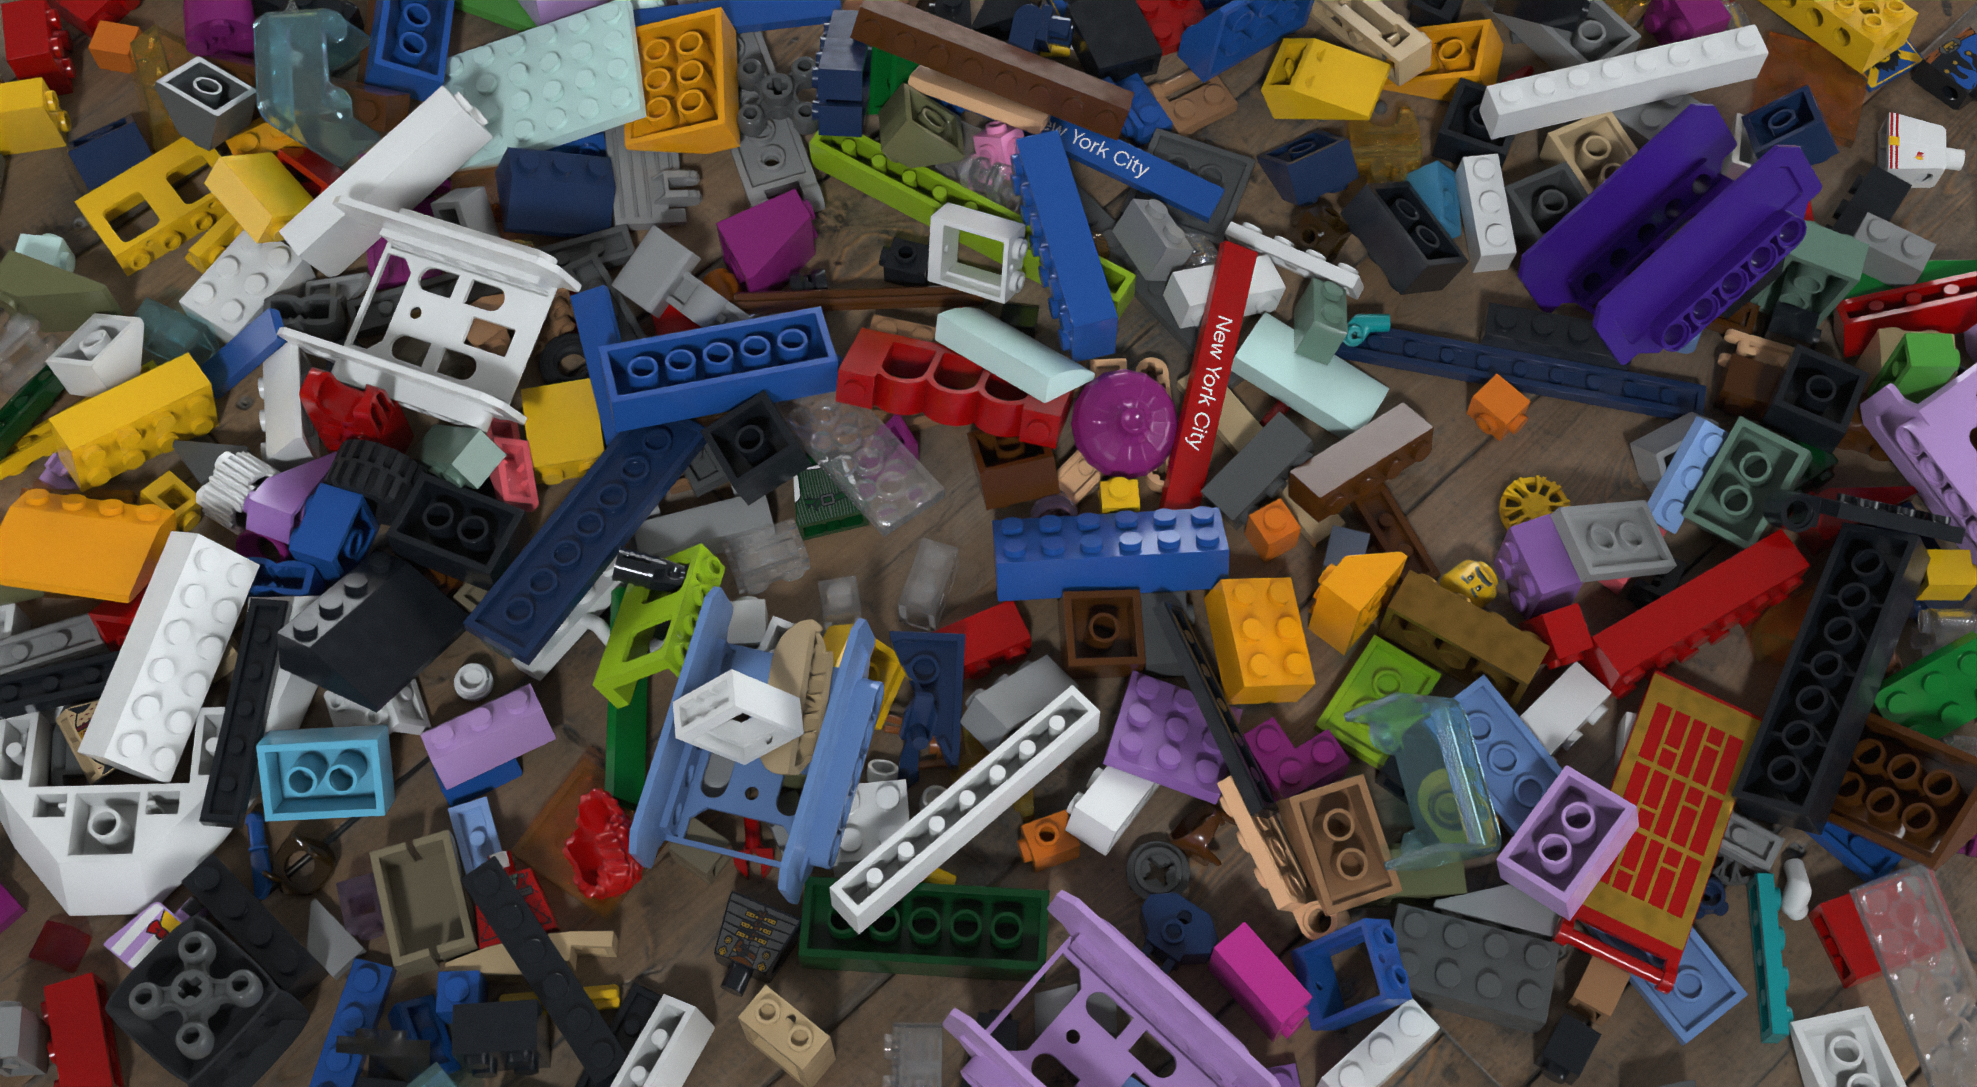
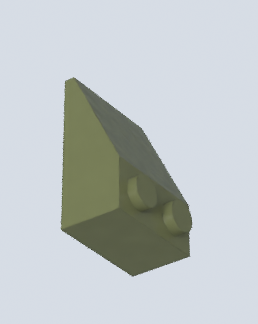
M10 249L0 263V307L9 315L8 320L20 329L28 330L33 328L43 333L76 331L94 313L125 316L105 284Z

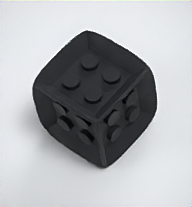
M194 915L188 918L160 941L119 984L105 1006L108 1015L133 1041L164 1069L188 1084L189 1087H252L292 1045L309 1019V1012L295 997L286 992L250 956L201 915ZM193 931L207 934L216 946V957L209 967L210 977L225 979L233 972L243 969L255 973L263 985L262 997L254 1006L242 1008L232 1003L221 1004L216 1014L208 1019L209 1029L214 1035L215 1044L211 1053L199 1060L185 1057L176 1046V1034L183 1024L182 1013L167 1011L158 1019L152 1021L143 1020L134 1014L128 1001L131 991L138 984L151 982L161 987L172 985L176 976L185 969L184 962L178 953L179 942L182 937ZM195 993L193 997L196 998L197 996H199V993Z

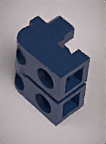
M1025 4L1015 12L1008 44L1039 55L1040 51L1051 53L1052 45L1070 48L1074 33L1072 19L1056 16L1054 7L1043 4L1041 10L1033 4Z

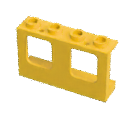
M182 137L74 202L128 277L166 253L175 250L199 233L208 230L228 212L212 192L192 204H186L171 186L207 163L213 169L221 155L215 148L208 151L195 145L189 139ZM146 200L158 216L159 223L131 241L123 242L108 222Z

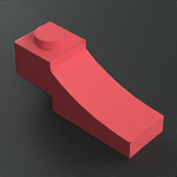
M493 417L486 435L507 454L489 475L496 500L525 510V512H534L539 505L529 442L520 439L518 423Z

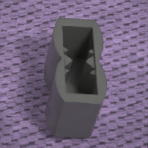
M278 294L264 299L263 312L268 308L279 310L284 327L329 342L337 340L339 337L347 336L348 318L338 298L333 295L312 294L299 298L290 294Z

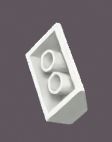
M289 342L285 343L263 362V377L258 378L259 394L261 399H264L265 408L259 411V419L263 432H266V442H262L260 447L263 462L281 473L321 457L320 437L299 397L300 389L312 365L305 352Z

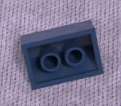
M507 147L495 171L504 232L576 238L611 227L616 186L610 157Z

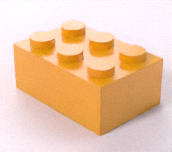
M1291 577L1221 579L1205 596L1204 602L1224 695L1229 705L1297 702L1316 684Z

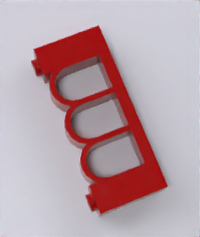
M861 328L838 369L835 402L872 409L875 405L883 411L897 415H914L924 412L926 417L943 425L965 426L975 423L977 428L994 436H1019L1018 441L1056 449L1073 404L1075 389L1047 403H1043L942 344ZM890 374H894V375H898V376H903V377H908V378H912V379L897 378V377L891 376ZM941 385L950 386V387H955V388L964 389V390L949 389V388L943 387V386H941ZM993 396H997V397H1001V398H1006V399H1011V400H1015V401L1000 400V399L994 398Z

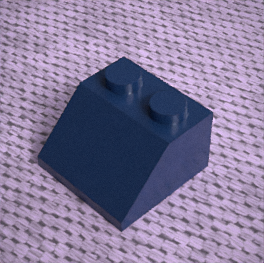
M1808 84L1741 117L1757 159H1760L1774 145H1796L1800 147L1811 166L1823 163L1831 156L1839 153L1826 118Z
M131 114L66 143L67 152L89 191L98 188L153 155Z
M1318 129L1256 156L1258 163L1281 198L1299 207L1316 203L1318 197L1325 193L1343 191L1348 188L1349 182L1360 178L1349 139Z

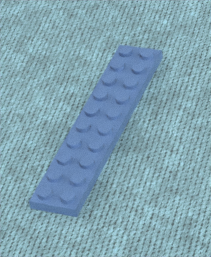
M1485 675L1481 676L1421 722L1423 728L1457 770L1465 774L1477 791L1489 803L1500 823L1512 837L1562 771V768ZM1582 922L1595 939L1662 969L1665 960ZM1693 927L1679 963L1675 984L1669 994L1666 995L1655 990L1654 984L1633 974L1629 978V982L1681 1046L1687 1044L1748 995Z

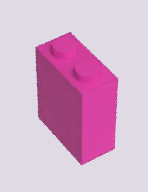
M1243 922L1213 948L1207 969L1272 1042L1281 1035L1289 1039L1305 1024L1303 1020L1310 1014L1307 1007L1312 999L1311 994L1246 922Z

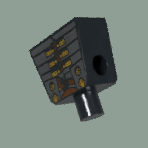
M732 891L728 899L714 951L717 962L728 967L720 987L733 995L742 997L751 977L769 984L799 942L802 919Z

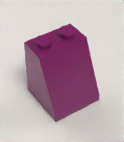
M796 189L716 223L723 261L729 272L736 276L743 292L781 291L790 282L788 273L799 272L816 254L814 239L818 238V235L812 223V220L815 219V214L807 199L802 201Z

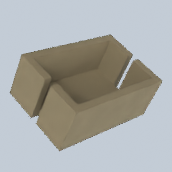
M449 829L413 840L414 847L423 858L422 860L416 861L415 855L405 842L369 852L393 966L404 979L440 969V960H444L446 963L480 950L477 923L471 897L460 881L465 876L463 862L457 841Z

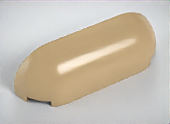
M813 619L800 621L790 627L779 640L772 656L768 685L800 698L804 730L803 735L760 757L767 770L779 775H799L811 762L827 710L833 672V651L826 650L824 640L820 634L823 628Z

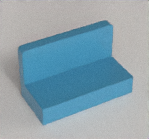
M1437 160L1405 174L1403 181H1409L1450 237L1453 239L1460 236V203L1455 172Z

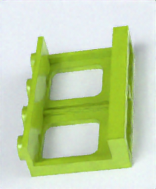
M702 543L664 558L682 566L690 563L684 583L677 592L666 596V591L644 589L645 587H637L633 584L627 585L593 682V686L617 709L630 705L639 679L666 669L672 671L679 678L704 598L714 586L720 587L726 568ZM671 620L661 648L647 654L649 642L652 639L656 625Z

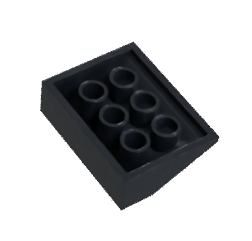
M376 549L277 632L280 668L377 713L466 632L463 622L469 615L409 562Z

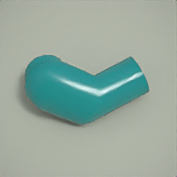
M1390 314L1354 315L1348 322V334L1343 342L1348 346L1354 347L1361 344L1370 332H1389Z

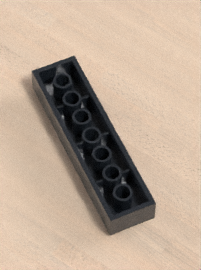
M1843 522L1731 795L1745 816L1822 835L1931 559L1919 535Z

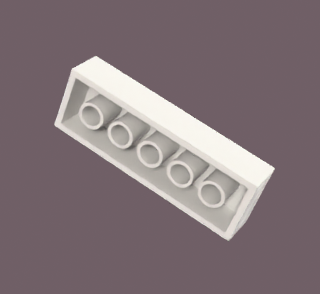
M171 531L77 751L78 753L144 780L159 783L171 782L259 569V564L198 533Z

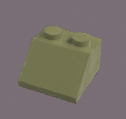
M903 82L878 112L881 151L892 162H900L911 169L961 161L965 156L961 117Z

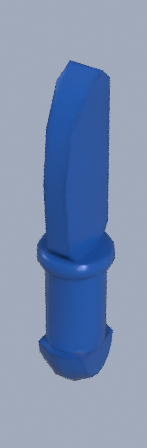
M252 811L247 815L245 825L248 826L250 842L248 850L251 853L250 860L254 893L256 898L265 900L269 896L272 881L262 875L263 870L272 873L268 854L269 846L266 844L265 818L259 811Z

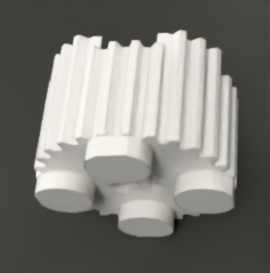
M226 451L217 458L213 471L214 474L208 478L210 481L197 491L196 503L203 507L202 511L206 516L239 535L246 530L247 513L244 512L243 506L247 495L252 490L256 491L265 479L281 472L249 452L242 451L234 455Z

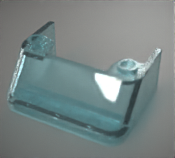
M328 8L266 12L254 21L257 107L266 122L339 168L380 140V134L353 118L350 95L343 88L330 83L329 69L332 71L336 70L370 45V36L345 20L337 11H332Z
M1395 692L1344 713L1345 721L1369 723V736L1372 744L1387 755H1395L1415 829L1403 835L1400 847L1402 856L1383 862L1385 870L1421 871L1484 857L1500 850L1502 845L1501 833L1468 717L1464 708L1456 699Z

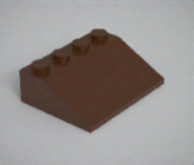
M1870 712L1827 822L1936 872L1977 834V757Z

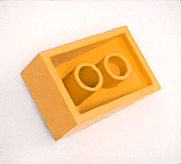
M1485 19L1416 27L1415 29L1425 33L1431 40V66L1400 87L1387 78L1383 90L1451 102L1460 78L1485 86L1496 84L1504 44L1492 20ZM1386 59V62L1394 68V62Z

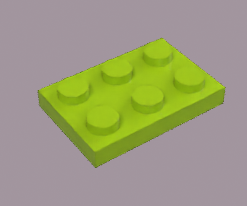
M1374 634L1315 724L1314 731L1320 734L1329 729L1343 749L1380 771L1433 691L1442 674Z

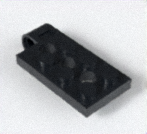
M1779 489L1769 494L1763 505L1764 517L1770 525L1793 532H1804L1810 527L1817 528L1820 514L1959 544H1962L1965 528L1950 525L1951 517L1837 493L1836 500ZM1793 503V514L1787 518V509Z

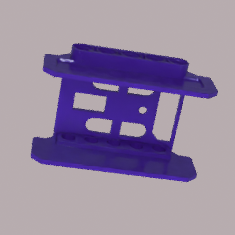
M1691 103L1522 254L1517 277L1542 312L1552 313L1562 303H1576L1593 314L1592 327L1616 362L1621 365H1626L1638 353H1659L1663 349L1669 352L1679 351L1803 241L1807 230L1806 222L1804 221L1807 204L1821 191L1822 184L1803 151L1796 145H1774L1735 181L1721 174L1723 159L1736 148L1737 142L1714 105ZM1690 220L1675 235H1673L1668 241H1666V239L1669 238L1677 229H1679L1685 222ZM1652 252H1654L1647 260H1645L1638 268H1636V269L1627 277V275L1630 273V271H1632L1639 263H1641L1649 254H1651ZM1605 294H1607L1601 301H1599V302L1597 303L1596 309H1594L1593 307H1591V306H1592L1593 304H1595L1602 296H1604Z

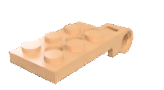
M1230 775L1218 782L1217 785L1222 793L1219 797L1220 803L1225 812L1234 818L1239 828V831L1236 833L1238 841L1247 853H1251L1256 867H1254L1255 876L1263 888H1268L1277 909L1292 912L1302 933L1313 941L1350 925L1351 918L1348 911L1345 910L1330 915L1331 925L1326 932L1320 929L1319 919L1324 912L1312 887L1309 886L1276 816L1273 815L1268 819L1251 816L1233 777Z

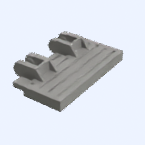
M624 124L605 130L606 157L611 158L616 186L612 212L614 227L627 223L628 230L633 231L650 230L653 225L659 229H670V226L686 225L685 208H669L699 205L702 202V194L696 190H669V188L693 187L700 182L697 171L680 170L679 155L676 152L627 150L625 147Z

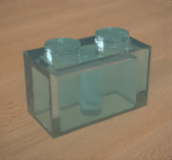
M148 297L145 298L132 316L139 317L144 322L142 348L168 361L189 352L200 367L220 348L207 325Z

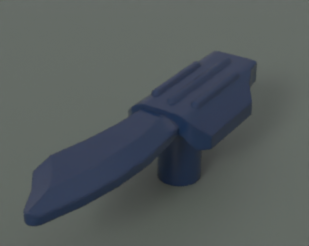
M915 691L912 700L904 711L899 737L902 740L906 739L900 755L898 780L906 779L907 790L919 781V750L925 749L934 735L938 713L934 706L933 693Z

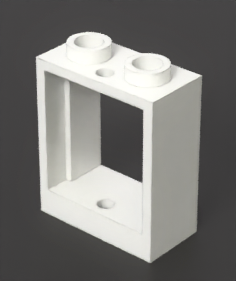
M947 202L931 216L927 281L1005 304L1016 293H1019L1024 286L1025 273L1022 272L1023 258L1028 248V241L1025 239L1026 225ZM959 230L1004 242L1002 275L957 262Z
M733 669L673 701L676 739L743 765L804 734L799 697ZM741 713L751 716L750 719L742 723L732 719Z

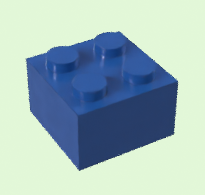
M320 482L316 493L310 495L306 502L305 516L300 526L296 527L290 536L289 550L296 561L306 562L314 566L325 585L332 587L367 557L380 526L363 495Z

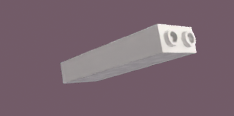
M442 85L287 223L279 233L298 257L329 278L337 277L382 236L379 235L380 231L358 224L334 206L332 203L335 197L342 195L399 213L400 208L413 210L493 138L484 127L489 121L459 91L453 95Z

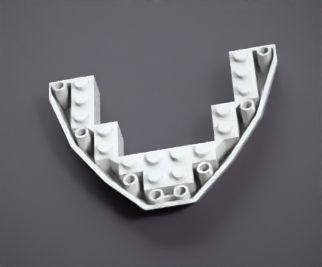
M320 596L249 597L248 608L251 598L289 601L293 606L290 616L291 621ZM15 603L0 606V639L31 630L32 621ZM279 665L264 736L270 730L299 729L318 685L281 669ZM202 707L196 719L189 783L48 786L54 726L40 712L0 720V821L14 848L69 916L140 914L151 904L157 901L162 903L189 873L222 844L233 828L203 826L199 822L225 707ZM258 763L248 808L261 792Z

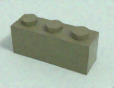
M1440 842L1427 844L1425 848H1410L1408 844L1403 843L1388 845L1403 891L1351 909L1397 907L1398 903L1408 906H1432L1436 900L1467 894L1463 857L1451 853Z

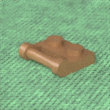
M1188 70L1161 84L1155 82L1147 86L1173 122V133L1186 136L1237 111V101L1218 75L1204 82L1206 85L1171 102L1167 100L1166 96L1200 81L1192 70Z

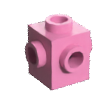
M992 121L985 125L986 129L973 136L981 177L1010 178V175L1014 174L1010 155L1016 154V139L1023 138L1024 133L1019 128L999 121Z

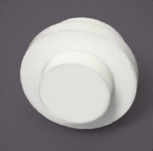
M478 663L464 665L459 669L454 678L456 692L467 701H479L485 698L491 692L494 684L490 670Z

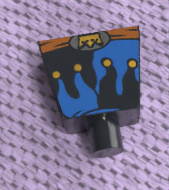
M1970 26L1923 58L1911 78L1916 84L1953 110H1960L1973 100L1977 102V34Z

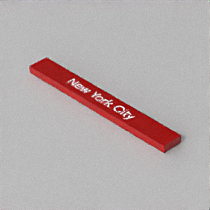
M1226 240L1221 242L1158 509H1194L1199 507L1201 503V490L1206 482L1258 254L1256 251Z

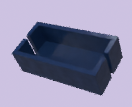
M833 9L830 22L824 23L823 36L820 38V51L816 53V66H813L812 88L816 89V100H813L812 120L819 122V135L862 137L869 105L872 47L850 38L859 12L856 10Z

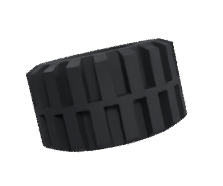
M349 439L340 445L323 483L363 495L378 524L391 526L420 474L427 472L413 459L394 448L373 441Z

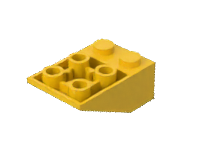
M1283 38L1261 88V92L1274 119L1370 120L1391 70V65L1316 38Z

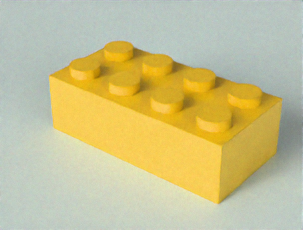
M189 352L48 418L59 459L82 492L92 487L102 486L111 478L127 470H134L140 467L147 460L162 453L173 451L174 440L188 441L197 436H204L213 428L219 426L212 384Z

